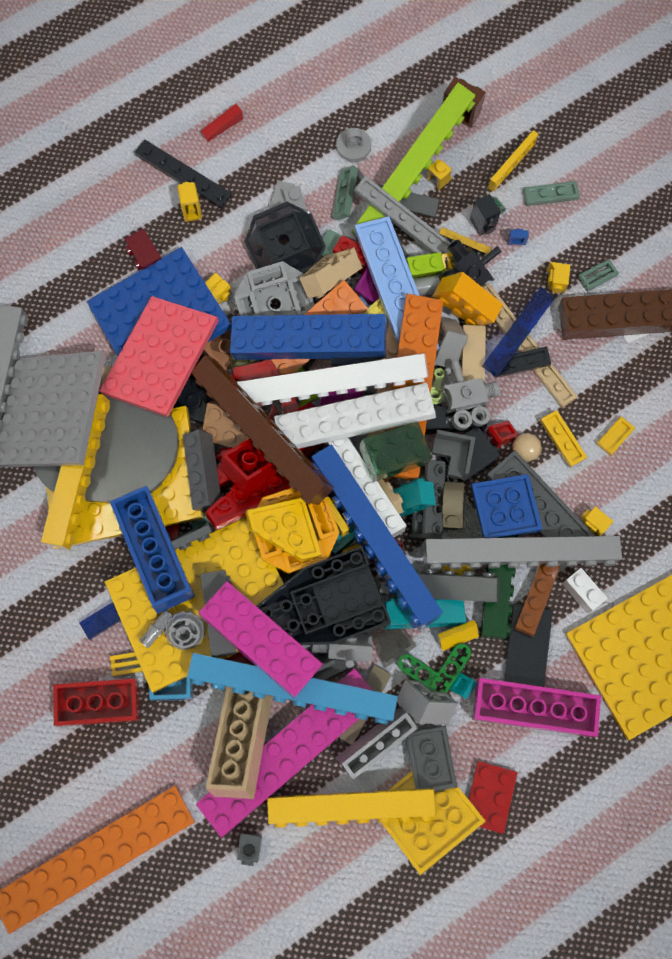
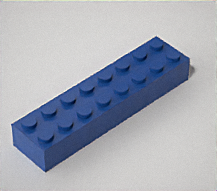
M385 314L232 316L230 353L235 360L386 358L387 319Z

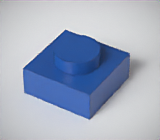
M510 230L508 245H526L529 238V230Z

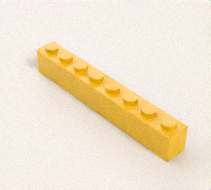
M98 394L84 465L61 466L41 539L42 543L49 546L71 550V546L75 542V531L80 523V512L86 500L85 493L90 485V475L95 466L96 452L100 447L101 433L105 429L106 414L110 410V400L102 394Z
M434 788L272 796L267 798L268 823L274 824L275 828L287 827V823H295V827L307 826V822H315L316 826L328 825V821H336L337 825L349 824V820H357V823L362 824L369 823V819H378V822H390V818H398L399 821H411V817H419V820H432V816H436Z

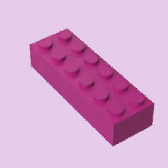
M228 582L218 590L199 612L200 618L293 699L323 665Z
M484 678L476 680L472 720L591 738L598 737L601 695Z

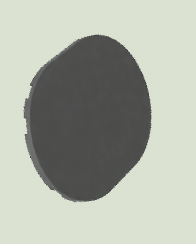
M105 396L110 400V410L106 414L105 429L101 433L100 447L96 452L95 466L91 471V481L85 493V501L110 503V501L144 486H148L152 493L162 485V482L171 473L177 460L179 433L172 414L170 413L168 417ZM33 466L40 481L49 490L54 492L61 466Z

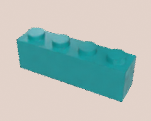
M398 598L388 599L384 603L391 620V625L385 626L384 630L413 628L408 621L409 615L406 610L403 612L398 606ZM435 599L443 614L438 620L425 628L457 627L465 624L464 600Z

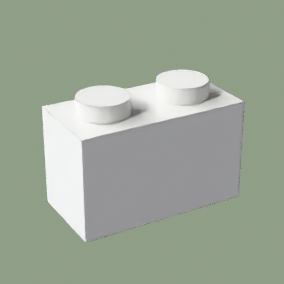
M582 568L562 583L587 614L607 599Z

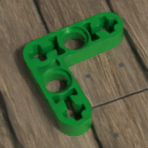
M465 644L457 645L438 673L410 654H404L399 658L398 668L413 680L423 683L431 692H438L435 682L440 683L443 677H440L442 673L445 678L451 679V682L449 683L446 680L443 684L445 690H440L439 692L447 693L469 660L471 650ZM464 648L467 656L460 658L458 661L462 663L460 666L456 661L451 660V657L456 659L459 654L457 649L461 650ZM402 659H410V664L414 667L416 663L420 665L415 670L414 675L410 673L413 670L412 668L406 667L405 669L402 667ZM448 664H453L456 667L454 675L446 673L445 668ZM421 669H425L429 673V677L425 681L418 678V671Z

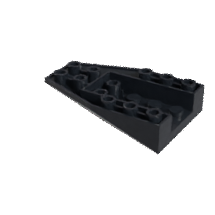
M362 546L304 567L256 606L300 645L336 644L391 625V620L385 604L381 600Z

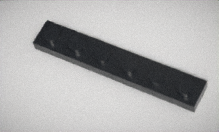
M145 139L134 152L136 157L180 184L194 182L198 195L221 210L232 197L231 192Z

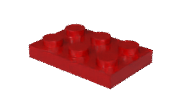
M477 761L468 799L485 820V823L480 826L481 828L504 834L518 772Z

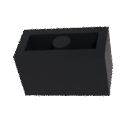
M490 194L474 201L470 220L480 236L488 235L495 231L501 213Z

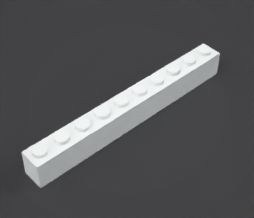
M423 353L237 383L256 403L261 402V406L273 404L272 400L280 399V403L290 402L291 397H298L299 400L309 399L311 394H317V397L329 396L331 391H336V394L348 393L347 389L355 388V392L367 390L366 386L374 385V389L384 388L386 383L392 382L394 386L404 385L405 380L413 379V383L424 382V378L429 377L426 354Z

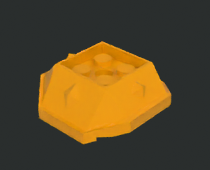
M290 488L263 497L257 508L301 498V493ZM327 497L319 505L306 503L321 555L299 561L254 534L263 561L291 574L302 570L306 566L328 559L339 536V530Z

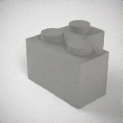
M441 316L438 337L439 349L436 352L435 365L453 369L451 363L459 361L461 350L467 343L468 335L455 319Z
M414 680L404 681L397 698V702L402 706V709L409 713L415 722L421 725L425 723L434 725L449 724L458 705L447 693L431 692L423 683Z

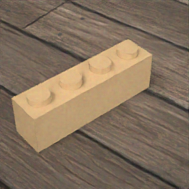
M463 325L462 329L468 335L467 343L463 346L459 359L461 360L460 368L464 381L482 378L485 384L486 326Z

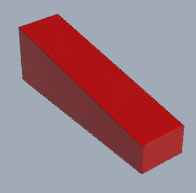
M234 104L202 129L201 135L207 142L211 141L243 120L242 110L237 104Z

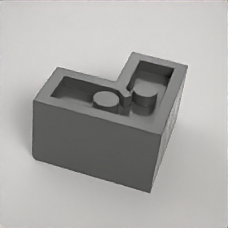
M437 430L431 455L450 458L447 477L467 479L475 437Z

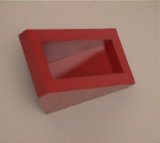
M509 420L491 425L486 431L489 442L498 449L519 436Z

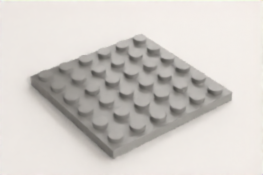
M95 351L26 357L16 360L14 366L15 374L10 383L11 391L6 401L7 409L2 419V431H0V467L84 465L106 358L104 352Z

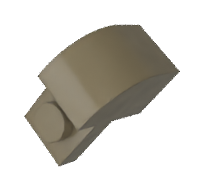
M445 482L443 493V527L463 528L464 483Z

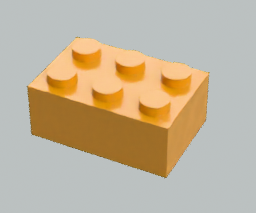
M464 272L443 277L433 294L434 298L443 300V306L449 308L453 315L463 319L466 325L482 326L494 323L503 306V303Z

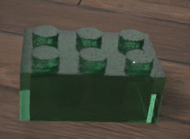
M418 421L364 438L359 445L373 482L427 465L433 458Z

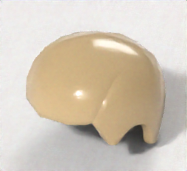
M529 433L519 435L512 444L513 451L515 450L526 462L537 460L542 452L540 440L535 435Z

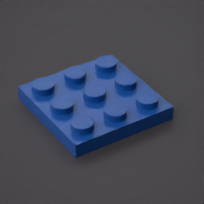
M529 474L471 484L483 538H506L542 531Z

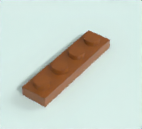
M539 564L514 628L515 630L532 637L534 636L560 565L557 567H546V564Z

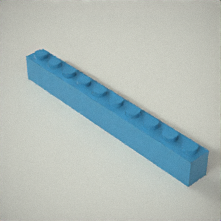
M196 653L192 654L187 676L188 679H192L191 684L203 686L204 682L211 683V688L224 690V686L233 688L232 692L244 694L245 691L253 692V697L265 699V695L273 696V701L285 703L286 699L294 701L293 705L301 707L311 704L314 705L315 710L325 712L327 708L335 709L334 714L344 716L347 715V712L354 713V718L367 720V716L373 717L375 722L382 724L393 721L398 696L311 678L293 699L257 666Z

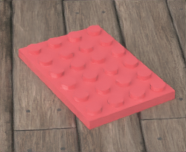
M151 296L99 390L100 393L168 417L219 321L218 318Z

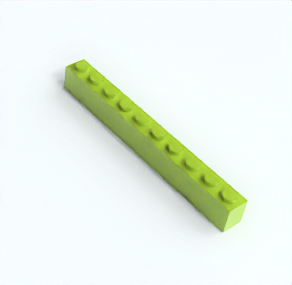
M460 83L456 84L382 187L384 191L398 202H401L403 198L406 200L412 192L410 188L413 184L417 185L423 177L421 175L423 170L430 168L433 163L431 160L433 156L440 154L444 148L442 146L445 140L449 141L454 134L453 128L460 126L465 118L463 117L466 111L470 112L475 105L473 100L476 95ZM369 205L356 225L381 219L385 216ZM353 228L351 234L357 238Z

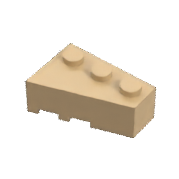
M355 248L324 256L300 277V281L308 298L316 297L318 299L325 296L326 292L363 267Z

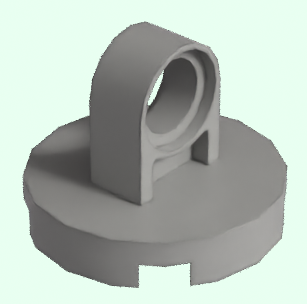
M349 128L339 134L336 150L341 158L347 159L348 162L357 163L363 161L370 153L371 139L364 130Z

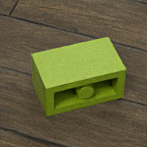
M441 252L406 258L413 279L438 275L444 270Z

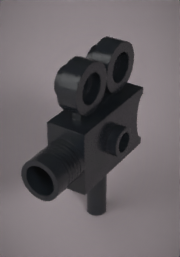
M459 239L453 241L447 247L454 257L450 261L454 269H444L439 275L440 281L443 277L464 272L480 286L487 281L494 280L485 265L502 252L498 246L482 259L477 256L472 248L468 247L466 249Z

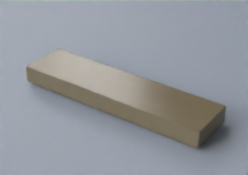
M374 665L365 682L373 691L382 693L392 674ZM359 719L338 738L352 745L367 720Z

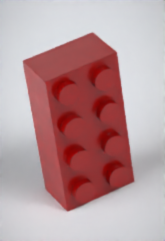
M133 678L53 684L54 726L69 727L140 721L139 680Z

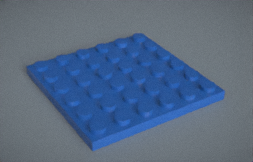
M182 247L164 256L148 268L136 272L86 301L117 356L122 351L151 296L216 316L219 321L208 342L232 328L230 321Z

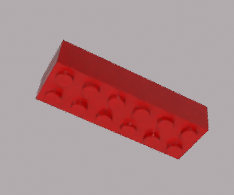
M309 402L294 412L315 408L316 406ZM251 438L221 456L220 470L245 495L279 474L276 471L277 467L264 458L265 454L262 450H258L252 445L253 440ZM325 443L298 449L305 456H308L324 446Z

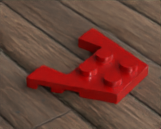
M267 360L234 368L233 379L236 382L279 376L281 374L273 361ZM291 397L290 402L282 403L284 414L292 413L300 408L294 397Z

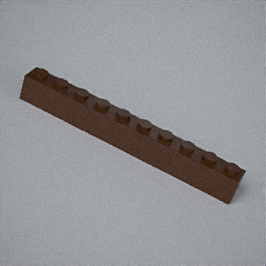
M205 355L192 371L196 378L195 382L207 390L206 394L218 402L217 406L230 415L228 418L234 424L241 427L240 431L242 434L253 440L252 445L258 450H262L265 454L264 458L277 467L276 471L281 476L289 480L288 484L290 487L301 493L300 497L305 503L319 505L333 490L334 486L219 362Z

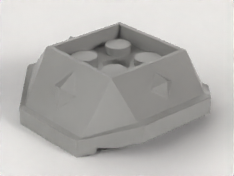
M283 261L246 272L234 296L240 316L304 315L315 304L313 297L308 298L300 281L303 273ZM273 299L280 302L279 309L271 308L270 301Z

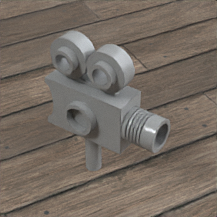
M459 361L452 362L457 383L444 385L441 393L446 396L448 402L446 412H456L452 417L453 426L458 430H465L471 424L475 426L485 425L490 419V413L483 406L489 401L488 398L500 395L498 382L484 384L482 378L464 381ZM476 415H480L481 420H478ZM459 418L463 420V424L458 421Z
M368 632L336 644L313 645L312 652L328 653V659L345 660L346 666L352 668L355 660L371 662L372 635Z

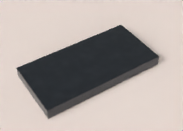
M513 604L503 681L544 687L553 610L544 609L536 632L532 637L514 629L523 605Z

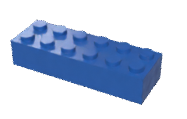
M148 486L110 501L151 605L156 613L159 614L194 598L193 590L177 552L171 543V538Z

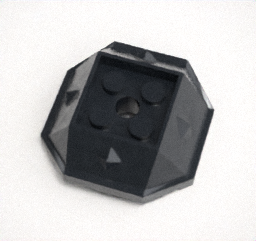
M284 202L254 215L244 241L256 269L283 261L303 274L321 259L326 248L312 213L289 202ZM283 238L289 239V242L285 245L280 244V240Z

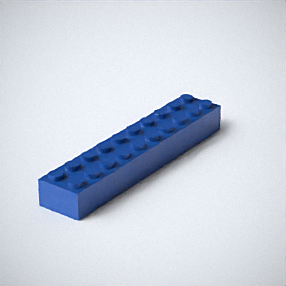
M331 444L311 456L312 464L334 486L333 490L328 494L331 495L333 504L338 512H342L343 520L348 528L351 527L355 533L353 536L359 545L363 544L368 560L374 561L377 574L380 578L384 577L387 581L386 587L392 595L395 593L397 596V604L403 612L406 610L408 613V621L414 629L417 627L421 631L438 620L443 611L333 445Z

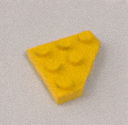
M301 498L250 509L245 512L252 533L299 561L321 555L306 503Z

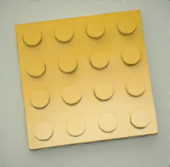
M413 771L389 790L416 789ZM459 787L435 792L436 816H432V820H419V817H411V821H399L398 818H390V822H381L420 875L485 823L484 818Z

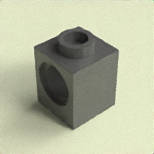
M241 833L237 860H241L242 865L253 866L254 862H259L263 836ZM246 844H252L255 847L254 855L248 856L245 854L244 846Z

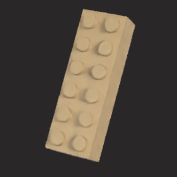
M227 687L206 789L214 797L254 799L273 696L265 695V699L253 697V692L245 691L244 694L232 692L233 688Z

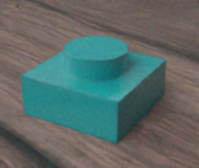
M459 673L450 690L467 700L476 687L477 682Z

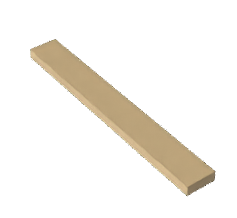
M489 283L484 285L483 288L503 303L495 323L516 351L520 353L539 348ZM552 363L551 366L532 370L561 409L577 399L578 396Z

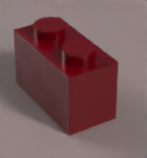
M144 229L125 238L127 244L125 250L129 256L133 255L135 258L133 263L138 271L146 269L162 259Z

